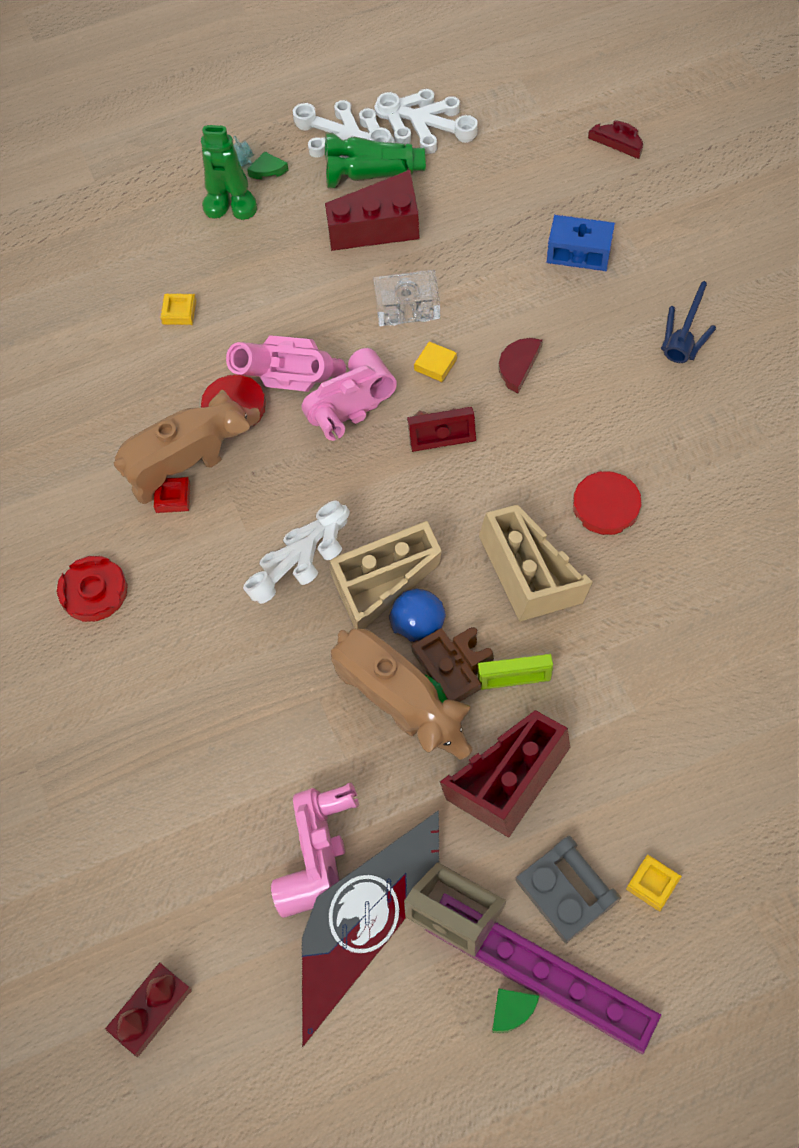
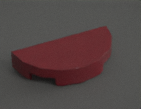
M613 121V124H605L603 126L597 124L588 133V139L637 159L641 156L643 141L638 135L637 128L628 123Z
M519 339L509 344L503 350L498 370L508 389L517 394L519 393L542 348V339Z

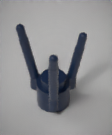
M706 281L701 282L682 329H678L674 333L675 307H669L665 339L661 350L664 351V355L670 361L685 363L688 359L695 360L699 349L716 330V326L711 325L696 343L694 335L689 331L707 286Z

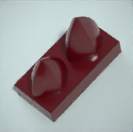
M472 407L452 408L448 411L430 414L419 410L414 416L407 417L412 452L477 441L475 415Z
M159 962L105 1030L134 1056L139 1057L192 989Z

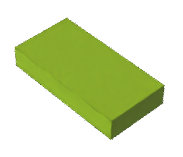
M551 654L478 663V680L481 683V689L550 681L553 671Z

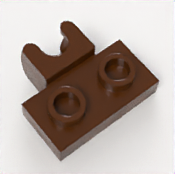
M474 627L453 637V642H451L441 628L411 645L413 654L428 676L441 684L447 700L461 702L481 690V683L475 676L478 674V663L494 661L493 651L490 648H485L478 652L471 650L477 645V629Z

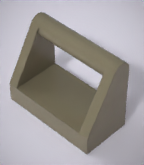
M437 862L412 888L405 899V916L475 957L503 911L506 900ZM438 881L488 908L477 924L428 897Z

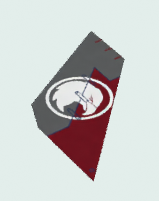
M439 810L317 896L302 936V1048L406 919L404 901L412 888L437 862L439 863Z

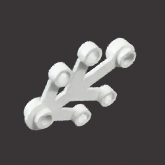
M423 89L416 94L399 98L395 93L387 92L381 94L375 103L377 116L389 120L394 130L395 143L406 145L411 142V130L408 127H404L400 117L408 119L420 138V148H425V154H432L437 150V138L430 133L427 125L455 133L458 140L463 143L471 142L477 135L478 122L473 116L463 115L455 121L436 116V114L443 112L447 116H455L460 112V101L453 96L434 103V92L430 89ZM417 104H418L419 107H420V108H417V109L409 108V107L414 106V105H417Z
M345 100L338 101L334 105L335 116L337 119L342 120L344 125L316 116L314 106L308 103L299 104L293 109L294 123L301 130H310L314 127L334 133L342 140L349 137H361L373 141L394 143V137L390 131L379 127L376 121V112L373 109L366 108L359 113L360 125L367 128L369 133L359 130L351 112V104ZM325 137L312 138L308 142L309 154L312 157L318 158L325 154ZM347 155L340 156L341 158H349Z
M331 501L317 512L316 518L318 520L287 533L283 539L287 546L276 552L273 551L266 554L259 563L264 571L254 574L245 582L243 589L248 596L260 604L269 601L276 593L275 583L297 562L298 565L294 569L293 575L299 583L305 585L314 580L318 574L317 569L312 564L317 542L323 537V541L319 544L317 550L325 560L335 558L342 551V546L336 539L338 530L342 529L348 521L347 518L350 511L347 506L341 505L339 501Z

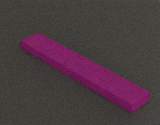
M446 893L443 894L439 901L443 906L475 924L483 916V914ZM495 922L475 957L425 929V931L642 1055L661 1018V1014L497 922Z

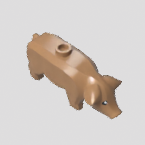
M221 390L210 401L209 407L181 410L127 439L120 446L115 456L114 467L132 485V492L138 502L146 504L154 500V491L164 483L168 475L183 472L195 465L200 459H202L206 467H213L222 460L220 448L223 439L239 436L241 433L249 430L252 425L258 423L260 419L259 409L244 408L235 401H232L228 394Z
M354 628L348 633L345 630L339 631L338 642L331 649V661L337 675L345 684L358 687L371 702L391 715L398 727L409 736H414L418 732L419 742L427 753H430L437 747L451 753L459 760L471 754L473 748L465 738L461 721L471 708L469 705L455 700L440 702L437 691L430 680L406 658L372 632L366 629Z

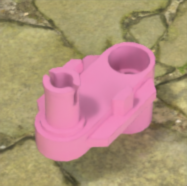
M269 336L263 344L236 342L230 346L226 355V364L232 373L258 376L265 387L309 392L315 383L325 382L330 377L335 378L346 372L345 362L340 358H331L327 352L319 350L313 339Z
M363 348L354 352L348 362L349 372L321 383L318 390L308 394L303 400L302 411L310 424L321 427L328 440H336L331 431H334L337 437L341 438L345 432L342 422L349 419L355 424L363 421L366 417V412L377 408L379 403L389 398L396 389L397 381L377 353L370 348Z
M352 783L324 793L311 788L294 794L293 806L306 869L273 879L272 881L273 901L282 918L313 909L317 896L339 881L335 857L343 855L345 849L340 835L330 838L327 819L329 815L359 806V800L353 799V797L357 796V792Z

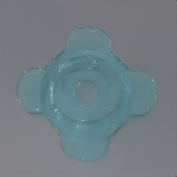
M235 135L233 137L236 141L234 146L240 166L243 167L248 163L251 165L253 162L250 158L254 156L253 151L246 140L240 143Z

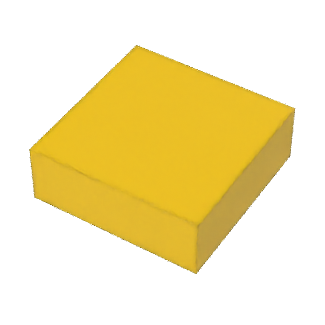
M164 294L160 316L162 325H193L196 307L195 294Z
M429 341L414 363V371L443 382L457 360V353Z
M647 854L626 890L660 912L682 876Z

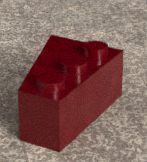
M410 170L325 203L331 251L420 239L419 213Z
M536 710L498 737V742L481 755L477 753L470 758L469 764L452 777L448 775L440 781L444 796L448 802L508 838L571 748L568 728Z

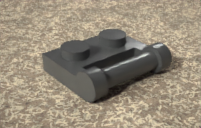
M571 836L565 837L552 850L516 877L518 885L565 944L621 900L620 895L615 889L612 888L610 890L577 851L576 847L578 844ZM565 859L598 899L592 906L585 902L556 866L561 860Z

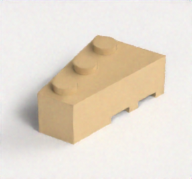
M519 505L498 509L485 514L479 537L519 622L583 604L593 582L586 574L581 576L569 563L570 558L563 551L558 552L546 540L547 534Z
M428 521L329 560L330 574L355 629H365L391 607L403 592L411 590L439 566L442 551Z

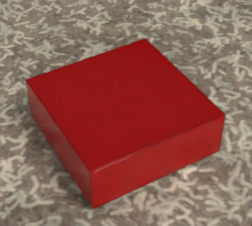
M188 477L166 478L164 483L154 491V509L156 513L189 511L190 481Z

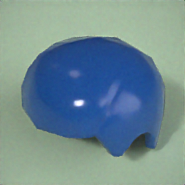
M418 588L403 592L394 601L389 614L393 632L401 634L410 642L420 641L441 629L446 617L442 601L430 591Z

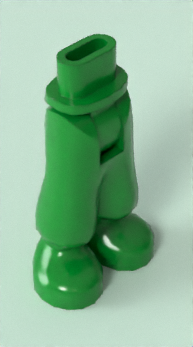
M204 126L202 128L201 145L205 190L208 192L202 201L205 215L213 219L224 216L230 206L231 194L233 215L240 220L253 217L257 212V201L248 190V180L240 166L232 136L227 134L225 126Z
M334 133L325 134L327 188L337 187L343 175H348L353 181H362L373 178L393 177L408 170L411 171V175L413 171H425V148H412L410 143L405 145L402 143L379 142L361 137H349L342 140ZM347 155L349 158H341L340 156Z

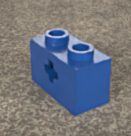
M554 215L548 241L546 263L607 271L615 223Z

